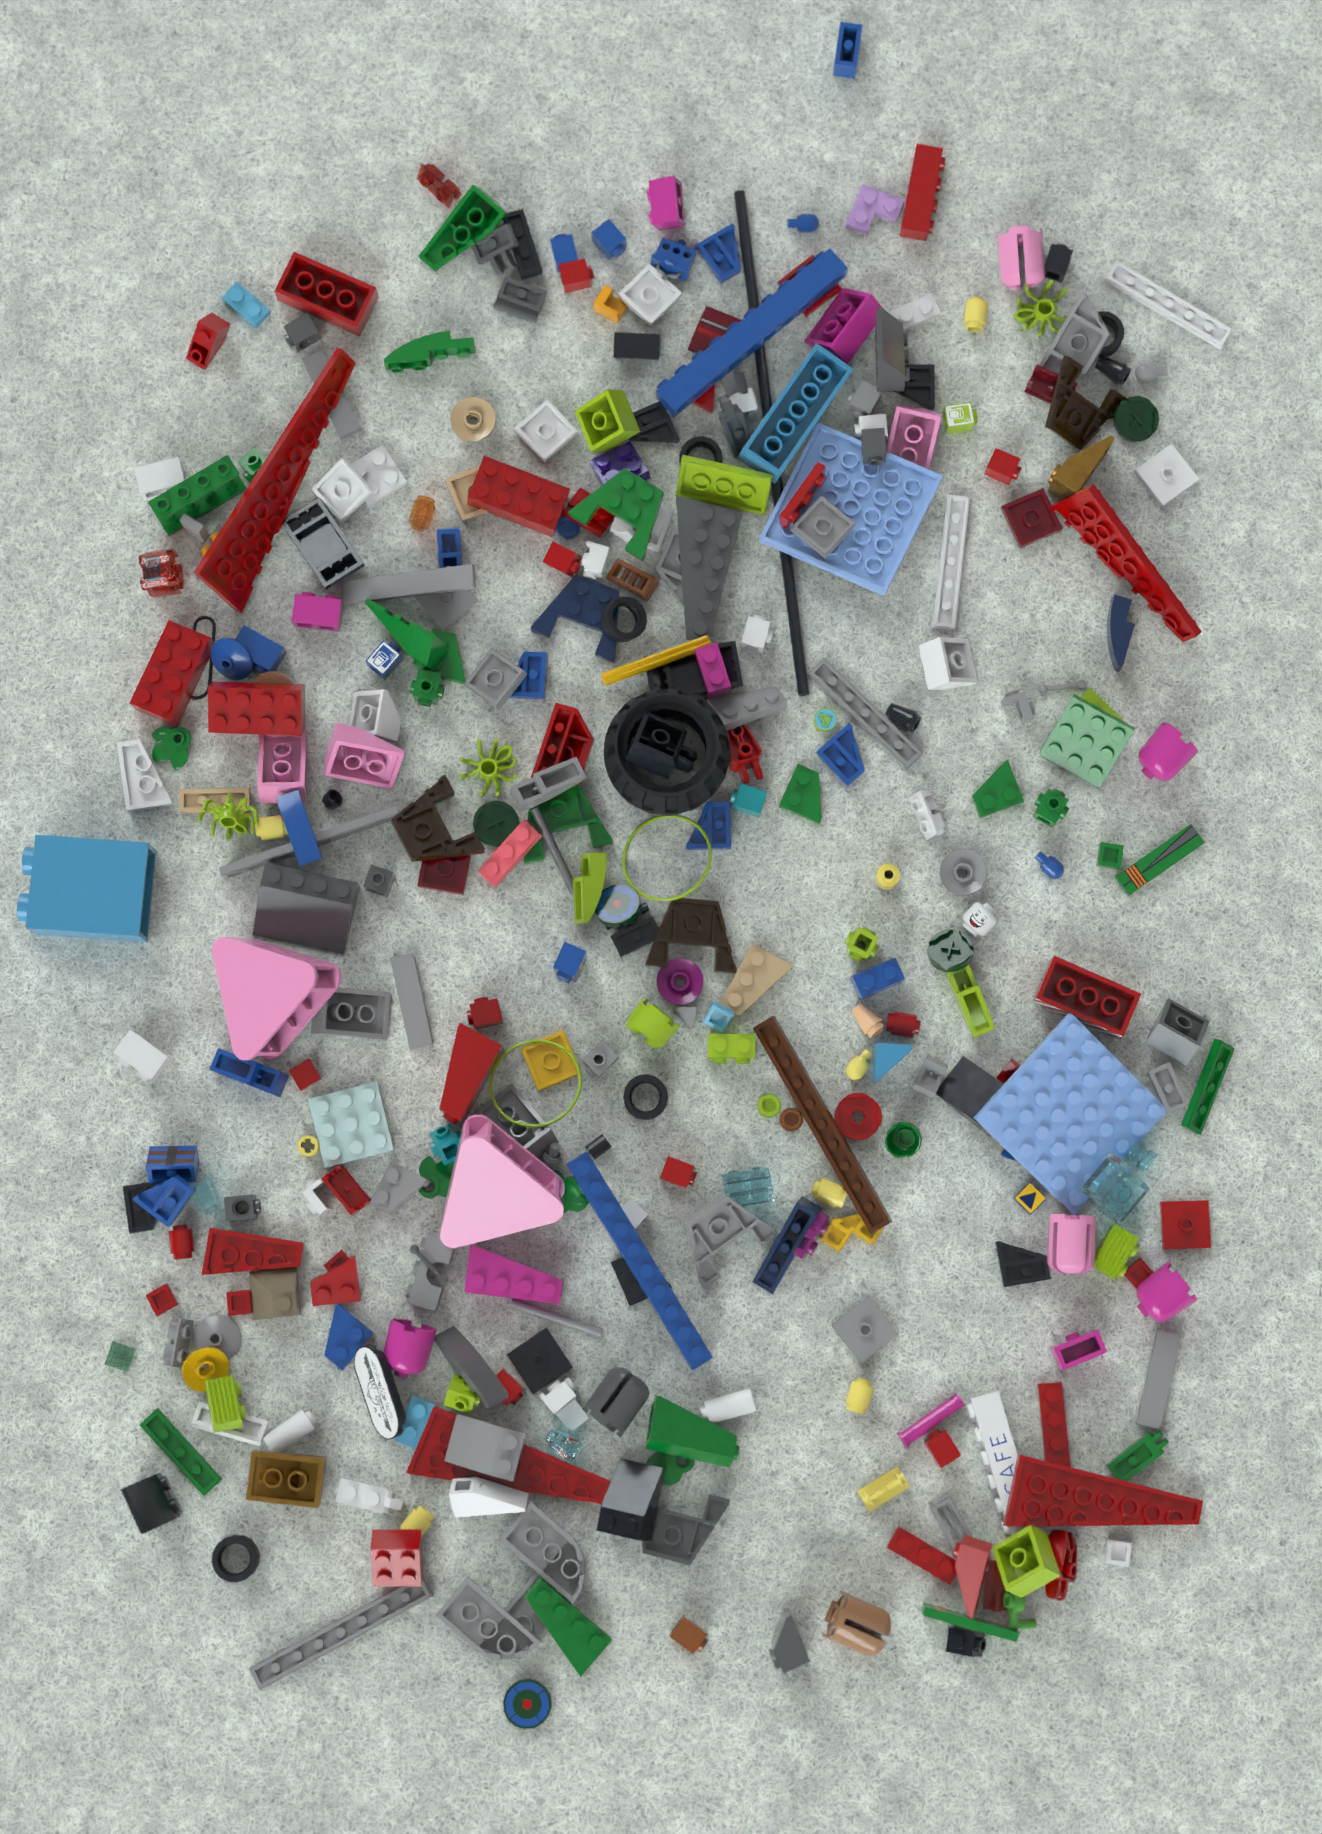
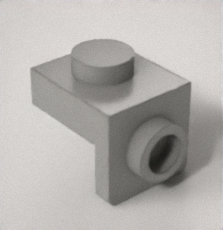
M1016 690L1005 694V698L1000 702L1001 706L1004 707L1015 703L1021 724L1030 723L1034 718L1035 708L1032 701L1028 702L1026 693H1018Z
M927 1056L912 1089L934 1098L948 1065L937 1058Z

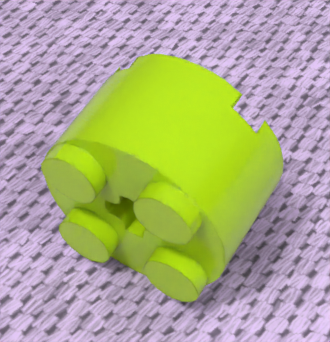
M643 997L626 1018L628 1021L626 1026L635 1034L642 1033L645 1035L644 1041L654 1049L664 1048L680 1028V1025L677 1023L672 1025L674 1020L655 1004L652 1005L649 1002L647 1005L646 1003L649 1000Z

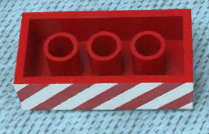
M1054 955L1048 963L1032 1002L1064 1016L1071 1013L1080 1023L1119 1040L1126 1032L1141 993Z

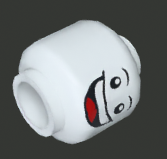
M975 902L963 914L964 923L962 925L975 937L977 935L985 936L997 923V918L994 916L997 911L987 902L984 905Z

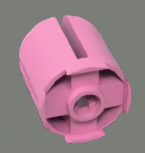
M1026 225L1010 227L1009 232L1001 236L998 232L997 243L1002 284L1011 289H1021L1018 246H1023L1026 285H1029V288H1033L1040 284L1045 277L1042 229L1040 228V232L1030 230V226Z
M1050 1214V1219H1048L1047 1264L1053 1271L1067 1274H1087L1094 1268L1097 1229L1095 1216Z

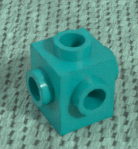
M448 1124L429 1133L433 1140L429 1145L434 1156L439 1155L444 1166L455 1161L461 1137L460 1130L455 1132L452 1124Z

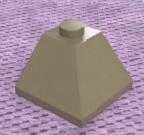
M297 1267L249 1272L253 1320L301 1315Z

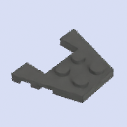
M709 1494L703 1519L658 1507L652 1541H642L643 1553L690 1566L727 1509L730 1500Z

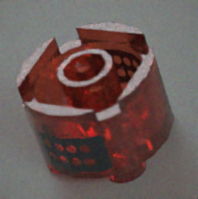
M175 549L151 551L139 555V565L143 571L140 585L142 590H147L152 598L182 593L179 589L184 587L182 564L176 563L175 558L179 557Z

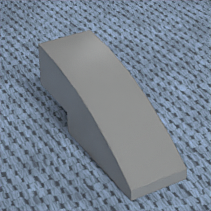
M577 757L534 773L530 779L512 785L510 794L521 813L570 789L586 779V775Z

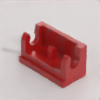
M342 1164L337 1165L332 1172L325 1174L321 1178L352 1216L356 1215L371 1201L370 1197Z

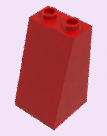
M462 1023L457 1028L439 1108L444 1113L442 1117L454 1125H457L458 1122L464 1124L488 1081L494 1065L504 1052L501 1044Z

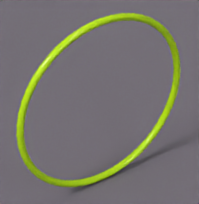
M660 815L651 818L637 827L626 842L622 856L625 878L629 885L645 898L654 901H673L683 898L698 888L707 876L712 861L711 843L703 828L687 817L681 815ZM663 818H678L690 822L703 834L709 853L706 870L696 885L683 894L669 898L649 896L640 891L628 876L626 870L627 849L636 833L647 824Z
M544 1039L527 1040L512 1046L497 1060L490 1076V1096L497 1111L513 1124L528 1128L544 1127L559 1121L574 1107L581 1092L582 1075L575 1057L562 1045ZM529 1043H547L560 1048L572 1059L578 1073V1089L571 1105L557 1118L541 1124H525L513 1120L500 1109L493 1093V1079L500 1062L514 1049Z

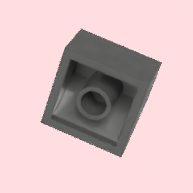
M1168 998L1155 1020L1145 1043L1187 1066L1201 1046L1209 1020Z

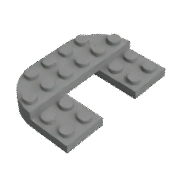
M532 1501L526 1507V1512H522L499 1539L536 1571L505 1609L472 1579L467 1577L436 1614L442 1622L474 1650L489 1658L501 1660L526 1655L535 1649L549 1633L524 1597L539 1577L571 1604L578 1598L584 1583L585 1562L578 1543Z

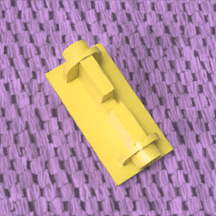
M896 1466L859 1489L857 1493L868 1511L871 1512L908 1489L910 1485L899 1467Z

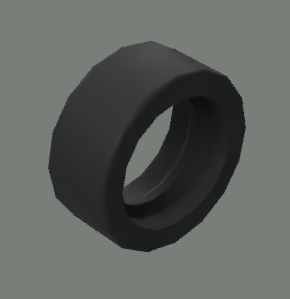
M1098 311L1103 322L1110 325L1115 332L1114 341L1110 345L1104 346L1098 356L1107 357L1118 350L1124 338V327L1122 321L1116 315L1107 311Z
M705 436L693 437L687 440L679 454V463L681 465L683 455L688 456L690 451L696 447H705L713 453L714 462L722 463L723 461L719 445L713 439Z
M619 597L608 603L602 611L601 626L611 640L629 642L640 636L646 628V611L643 605L634 598ZM620 606L628 608L635 618V627L629 633L620 631L613 622V611Z
M648 1074L636 1076L628 1082L624 1089L623 1099L625 1107L637 1119H654L662 1114L667 1106V1088L655 1076ZM640 1084H651L659 1092V1103L650 1111H641L632 1103V1092Z
M232 1535L224 1538L216 1545L212 1553V1565L215 1573L227 1582L237 1583L246 1580L255 1573L259 1565L260 1554L258 1547L252 1539L244 1535ZM232 1544L244 1546L250 1555V1562L247 1568L239 1573L227 1571L221 1560L224 1550Z

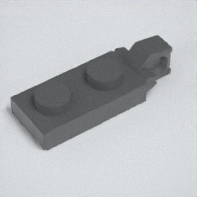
M725 394L718 398L722 409L718 412V418L731 453L734 457H737L750 439L751 434L742 410L738 407L737 403L732 404L731 399Z

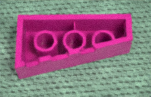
M472 1244L470 1245L464 1292L561 1304L564 1280Z

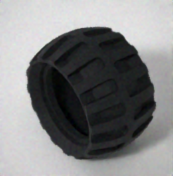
M675 688L646 691L642 695L629 700L612 719L604 741V763L612 785L628 803L650 814L672 816L700 807L721 786L730 761L728 733L717 712L697 695ZM645 711L663 719H674L684 722L699 734L705 746L706 757L698 773L686 782L673 786L654 785L640 777L631 766V763L625 761L632 738L635 736Z

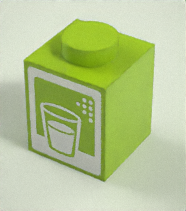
M971 402L946 405L943 408V422L946 434L973 431L975 423L978 422L977 410L972 409Z

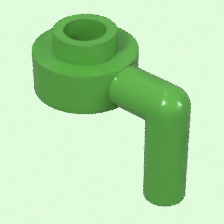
M1006 1591L1003 1596V1604L1009 1611V1627L1011 1629H1035L1037 1627L1035 1619H1019V1613L1025 1609V1596L1021 1598Z

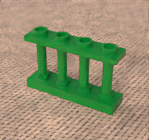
M226 455L153 498L148 504L168 536H171L184 528L180 522L184 514L198 520L245 492L247 488L230 457Z

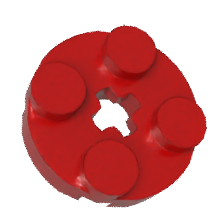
M852 1093L839 1102L834 1112V1120L843 1136L851 1140L860 1141L868 1139L876 1133L881 1125L882 1112L878 1103L867 1094ZM855 1110H860V1114L865 1116V1119H861V1123H856V1120L851 1118V1115L855 1114Z

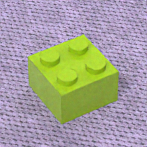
M607 389L575 410L591 452H608L640 432L624 390Z
M1032 1525L992 1547L1005 1590L1021 1598L1061 1576L1047 1533Z

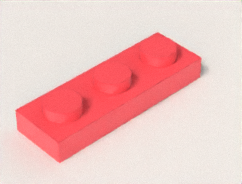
M524 819L482 865L478 872L492 886L497 888L543 835Z

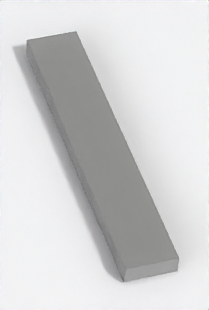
M468 564L342 581L343 604L365 603L367 598L376 602L476 589L475 566Z
M825 658L808 672L807 675L906 770L923 755V752Z

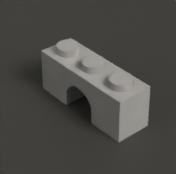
M428 1234L427 1238H422L419 1251L422 1252L432 1265L436 1263L451 1265L455 1248L444 1245L440 1237ZM421 1259L420 1261L416 1260L412 1274L416 1275L414 1283L408 1285L405 1297L409 1298L408 1304L437 1311L444 1288L433 1285L428 1277L430 1268Z

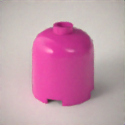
M1163 722L1142 746L1138 759L1144 767L1141 770L1142 773L1152 780L1155 777L1159 780L1167 781L1172 779L1199 751L1191 741L1186 744L1180 738L1183 734L1169 723Z
M1169 1261L1141 1282L1136 1290V1296L1140 1302L1137 1305L1138 1309L1145 1318L1150 1315L1158 1322L1170 1320L1198 1300L1195 1294L1190 1297L1187 1293L1190 1291V1287L1177 1270L1173 1273L1170 1271L1169 1268L1172 1267V1264Z
M393 1318L390 1321L383 1353L387 1357L391 1370H394L395 1376L408 1378L409 1374L421 1373L426 1368L437 1329L426 1324H422L421 1328L412 1326V1321L407 1319Z

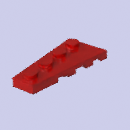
M209 1228L201 1275L301 1266L305 1243Z

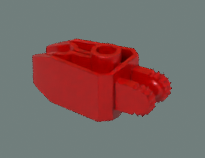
M745 724L736 727L738 735H735L732 729L728 730L730 742L729 770L735 773L738 772L743 784H747L750 781L747 769L752 768L757 780L763 779L762 769L759 764L762 750L749 728Z
M1053 1529L1048 1538L1061 1576L1045 1584V1594L1050 1599L1063 1601L1068 1592L1069 1582L1074 1583L1077 1578L1078 1547L1072 1532Z

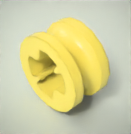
M310 1135L301 1137L297 1144L299 1153L306 1157H313L320 1149L318 1140ZM310 1139L315 1148L314 1150L310 1149V1153H306V1149L302 1148V1145L307 1143L306 1140Z

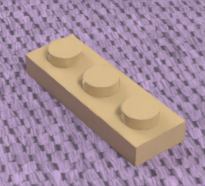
M250 788L179 789L180 814L200 813L205 799H212L219 808V804L224 805L226 803L228 793H232L234 796V806L237 807L243 797L247 798V806L251 805ZM210 803L207 805V807L214 809Z

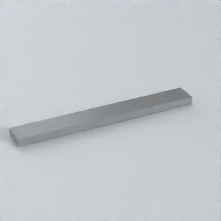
M395 805L315 833L318 846L320 847L388 823L399 814V810ZM290 842L219 867V870L224 879H229L263 867L265 863L272 864L294 856L295 852Z
M422 1576L421 1586L397 1587L248 1669L260 1691L422 1603L433 1595Z

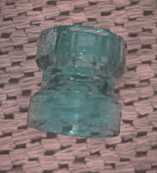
M1138 1139V1142L1135 1143L1124 1157L1129 1161H1137L1136 1167L1143 1172L1158 1154L1153 1150L1147 1151L1145 1143Z

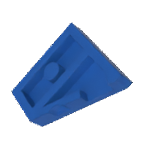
M733 223L696 245L697 251L721 284L740 273V261L737 254L738 247L735 240V226Z
M524 651L518 661V667L523 669L527 675L510 698L545 699L548 653Z
M850 723L816 752L818 757L846 787L852 784L865 771Z
M730 801L706 802L697 824L706 832L712 849H731ZM695 826L689 842L686 844V850H708L703 834Z
M177 1174L136 1195L132 1200L164 1225L170 1227L196 1188Z
M337 1304L324 1356L341 1370H344L355 1357L358 1348L364 1346L374 1332L340 1304Z

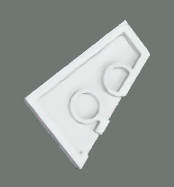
M137 739L117 743L126 811L132 812L174 805L142 741Z

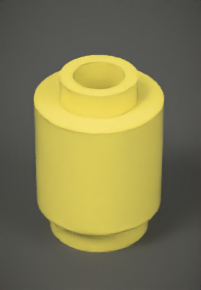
M975 296L971 297V300L966 301L964 325H966L965 329L969 332H982L986 326L988 302L984 301V298Z
M281 815L259 818V824L255 823L256 836H261L262 841L280 839L288 835Z
M889 863L880 866L875 875L877 886L883 890L893 889L900 879L899 869ZM884 873H890L893 877L887 879Z
M821 1178L820 1182L815 1181L811 1191L815 1201L834 1208L836 1206L842 1207L847 1196L843 1185L825 1178Z
M859 1377L857 1381H851L845 1401L847 1403V1410L864 1415L865 1410L869 1408L875 1388L870 1386L872 1381Z
M419 1505L417 1509L414 1508L400 1525V1528L421 1529L423 1536L433 1524L432 1520L435 1516L425 1507Z

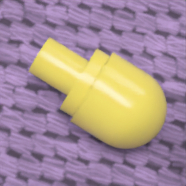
M864 1049L860 1056L852 1058L846 1067V1075L849 1079L859 1080L868 1070L869 1064L867 1062L872 1053Z

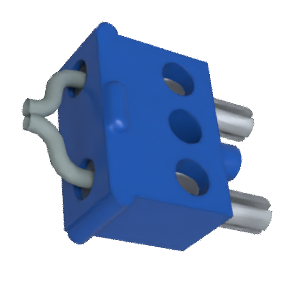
M672 230L667 239L662 238L655 254L651 256L650 265L662 274V279L678 278L687 281L689 271L695 261L696 245L699 242L696 240L694 243L695 239H692L688 247L685 246L686 241L683 239H679L678 243L674 241L678 233L676 231L674 233V230Z

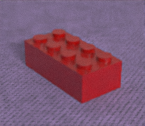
M293 252L274 291L279 302L308 313L359 337L379 298L375 286L296 252Z
M484 455L468 495L467 505L483 509L487 513L553 537L570 488Z
M168 620L130 700V704L142 713L178 727L211 657V648L214 641L209 636Z
M212 681L208 686V733L302 736L305 731V684Z

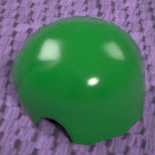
M910 1122L895 1123L886 1133L885 1145L887 1151L896 1158L911 1157L921 1147L922 1135L920 1130Z

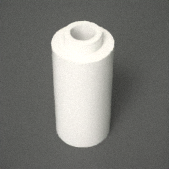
M750 1388L704 1401L705 1406L700 1407L703 1418L713 1424L756 1412Z
M301 1409L264 1436L263 1440L271 1452L283 1453L315 1430V1423L318 1421L310 1410L306 1412L304 1409Z

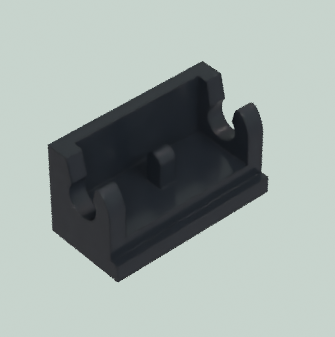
M614 332L613 358L659 360L660 334Z

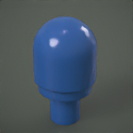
M813 214L797 215V219H787V228H797V231L801 233L814 232L819 226V220Z
M1041 851L1034 857L1042 864L1040 868L1049 878L1058 879L1063 875L1064 866L1051 855L1047 857Z

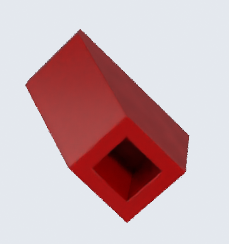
M212 312L200 319L197 323L186 359L205 370L225 342L231 324Z

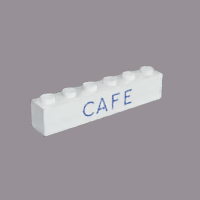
M992 1391L968 1398L970 1404H967L966 1407L970 1419H975L977 1427L973 1428L976 1441H981L984 1451H981L980 1455L984 1466L988 1465L990 1475H987L990 1488L995 1489L997 1498L994 1499L997 1512H1002L1004 1518L1017 1452L999 1391ZM1001 1522L1005 1537H1010L1026 1528L1006 1527Z

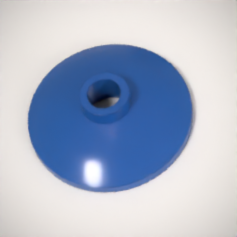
M221 638L213 644L211 660L220 674L231 680H243L250 675L253 669V659L248 649L241 642L232 638Z

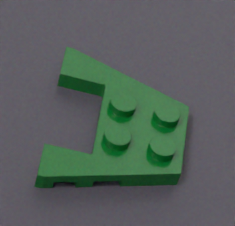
M624 468L573 507L568 514L573 519L587 526L601 507L635 528L637 531L626 545L625 551L643 562L664 493Z
M579 785L571 787L563 793L528 809L527 821L540 834L539 827L530 811L538 806L551 833L587 825L593 849L613 844L612 837L605 829ZM540 839L524 856L525 865L545 860Z

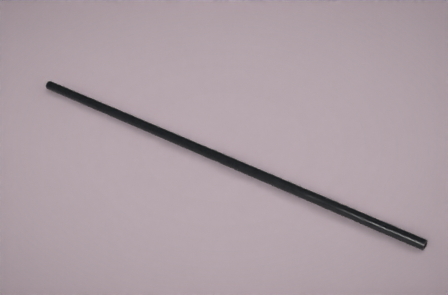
M738 190L734 192L748 309L750 310L751 308L756 309L760 305L745 191ZM765 344L754 352L762 418L766 416L772 407ZM781 476L775 484L771 482L774 508L783 492ZM780 551L798 696L809 695L792 556Z

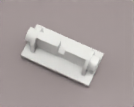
M920 790L909 798L911 808L917 816L920 830L924 834L926 841L935 835L939 836L946 833L944 830L946 826L940 813L932 815L931 811L938 809L933 794L929 793L928 790Z

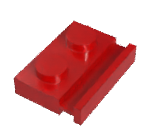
M580 487L568 502L566 508L563 509L562 515L598 538H601L602 534L606 532L614 521V515L600 507L588 525L585 526L568 514L573 507L591 494Z

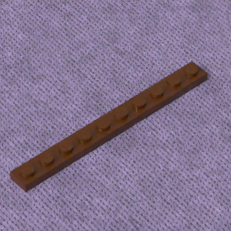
M771 1016L755 1026L753 1029L870 1234L892 1223L891 1217L776 1017Z

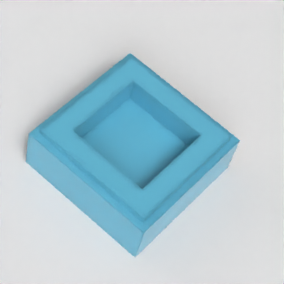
M714 1001L703 1023L724 1034L735 1012Z

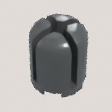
M614 1367L609 1370L582 1410L587 1413L590 1409L589 1415L613 1433L616 1429L619 1430L617 1435L621 1438L649 1398L650 1392L646 1383L637 1376H634L630 1371L622 1367Z

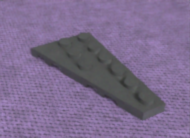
M676 496L686 640L691 641L708 635L710 638L743 512Z

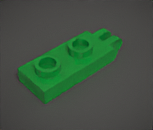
M1161 1430L1153 1435L1148 1432L1107 1463L1106 1467L1115 1479L1128 1481L1164 1453L1162 1448L1169 1441L1167 1438L1159 1443L1156 1441L1163 1435Z

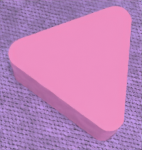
M221 937L215 941L212 947L232 1049L235 1056L241 1060H251L256 1056H262L268 1060L280 1057L341 984V971L336 964L257 939Z
M478 1114L472 1115L463 1124L443 1210L440 1239L447 1247L458 1248L555 1223L562 1217L564 1211L561 1201L565 1191L564 1181L488 1117Z

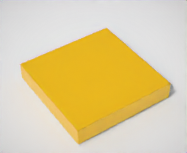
M564 1030L543 1038L544 1040L562 1045L574 1056ZM531 1043L520 1048L538 1092L578 1075L572 1059L563 1050L554 1045Z

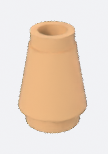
M862 1003L852 1010V1014L865 1036L868 1035L872 1039L885 1028L882 1023L883 1020Z

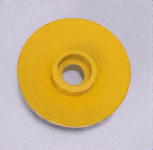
M204 1347L194 1351L186 1358L182 1366V1378L185 1384L194 1391L206 1392V1380L228 1376L230 1367L228 1358L221 1350L213 1347Z

